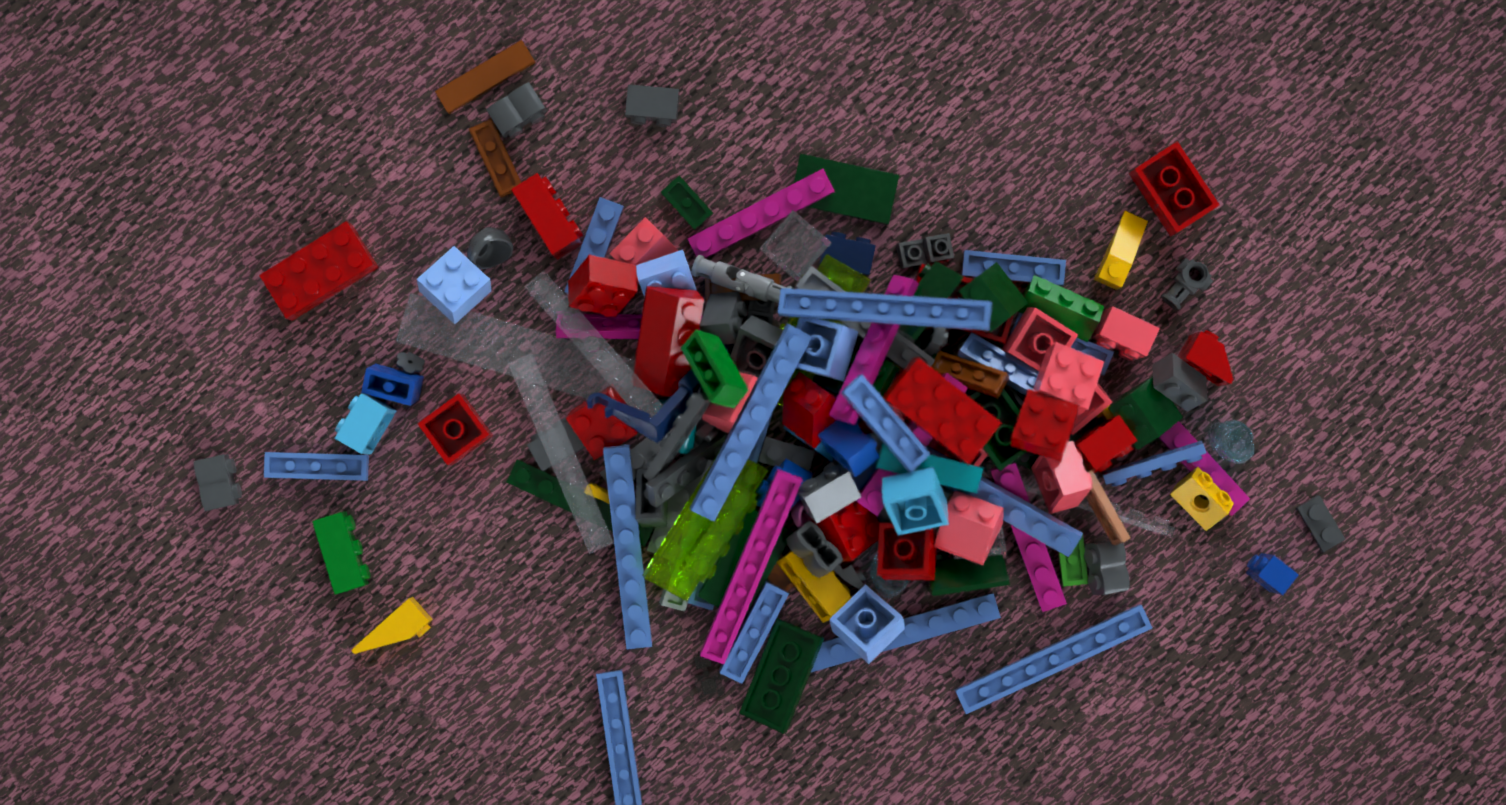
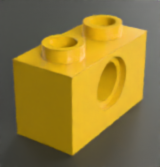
M1199 467L1181 479L1170 493L1205 531L1227 516L1234 504L1228 493L1221 490L1213 482L1211 476L1203 472ZM1199 495L1206 496L1208 500L1202 499Z

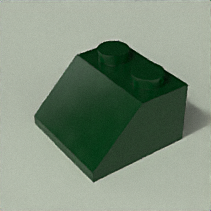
M997 262L956 293L960 300L991 301L989 330H984L986 334L992 332L1028 304L1027 300Z
M1153 375L1114 399L1109 405L1114 416L1120 415L1137 439L1134 443L1137 450L1160 437L1183 418L1174 402L1153 388Z

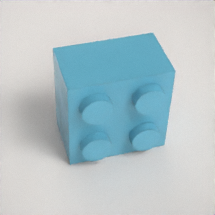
M361 393L359 397L355 396L349 404L348 409L351 411L347 418H342L335 429V432H337L335 439L360 454H372L397 410L371 395Z
M933 467L882 478L883 503L897 535L949 525L947 499Z

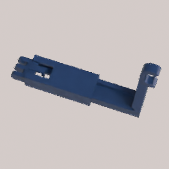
M725 344L724 346L731 356L734 344ZM691 368L678 382L679 389L652 418L651 414L618 402L603 393L591 394L587 399V407L590 409L596 403H600L606 406L604 408L606 418L613 415L648 439L659 443L673 428L676 418L686 412L688 409L686 403L695 393L700 394L704 392V389Z

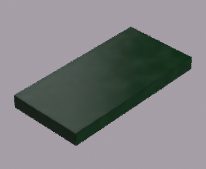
M800 153L794 183L824 169L835 193L806 208L889 225L899 175Z
M748 507L697 594L698 597L718 608L758 516V511ZM784 526L748 610L787 545L786 538L793 533V531Z
M777 618L739 714L782 734H786L824 638Z

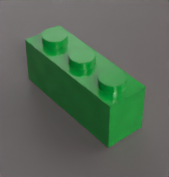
M1033 275L1023 294L1028 304L1018 312L1024 314L1027 307H1035L1078 334L1077 338L1088 342L1100 322L1104 305Z
M695 330L681 349L710 402L734 409L749 389L719 336Z
M347 511L312 521L334 594H340L368 585V579L371 578V574L367 564H363L360 557L363 554V548L360 540H355L352 530H355L356 526L352 515L348 516Z

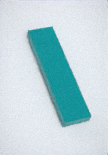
M882 442L878 454L880 458L876 461L875 467L899 474L908 473L905 467ZM930 454L913 470L917 471L933 467L941 485L977 494L984 468Z

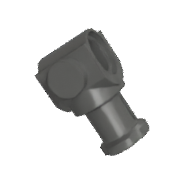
M1186 257L1176 267V270L1179 272L1174 278L1175 284L1167 293L1161 295L1163 301L1176 311L1181 309V303L1189 294L1194 295L1198 289L1204 292L1213 282L1210 278L1212 275L1209 274L1205 264L1195 262L1193 259L1189 260ZM1191 268H1195L1199 272L1198 281L1190 278L1189 271Z

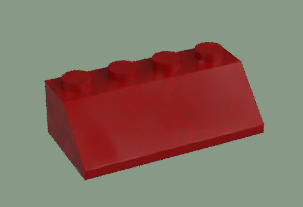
M646 286L631 381L632 386L661 396L670 397L679 389L678 382L691 369L681 347L693 332L700 328L704 299L697 290Z

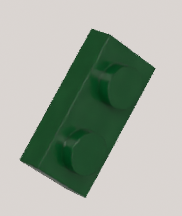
M680 175L661 191L665 199L694 231L713 215L709 207Z

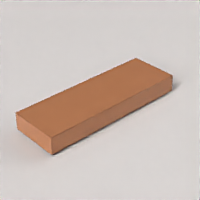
M1090 470L1088 473L1092 478V489L1085 497L1112 545L1124 543L1130 539V536L1094 472Z

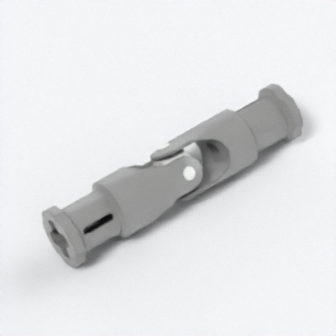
M703 255L696 257L691 271L692 276L705 277L714 284L742 292L765 302L770 300L779 303L781 288L794 289L792 286L785 287L776 284L770 278L750 273L719 261L716 263L707 260Z

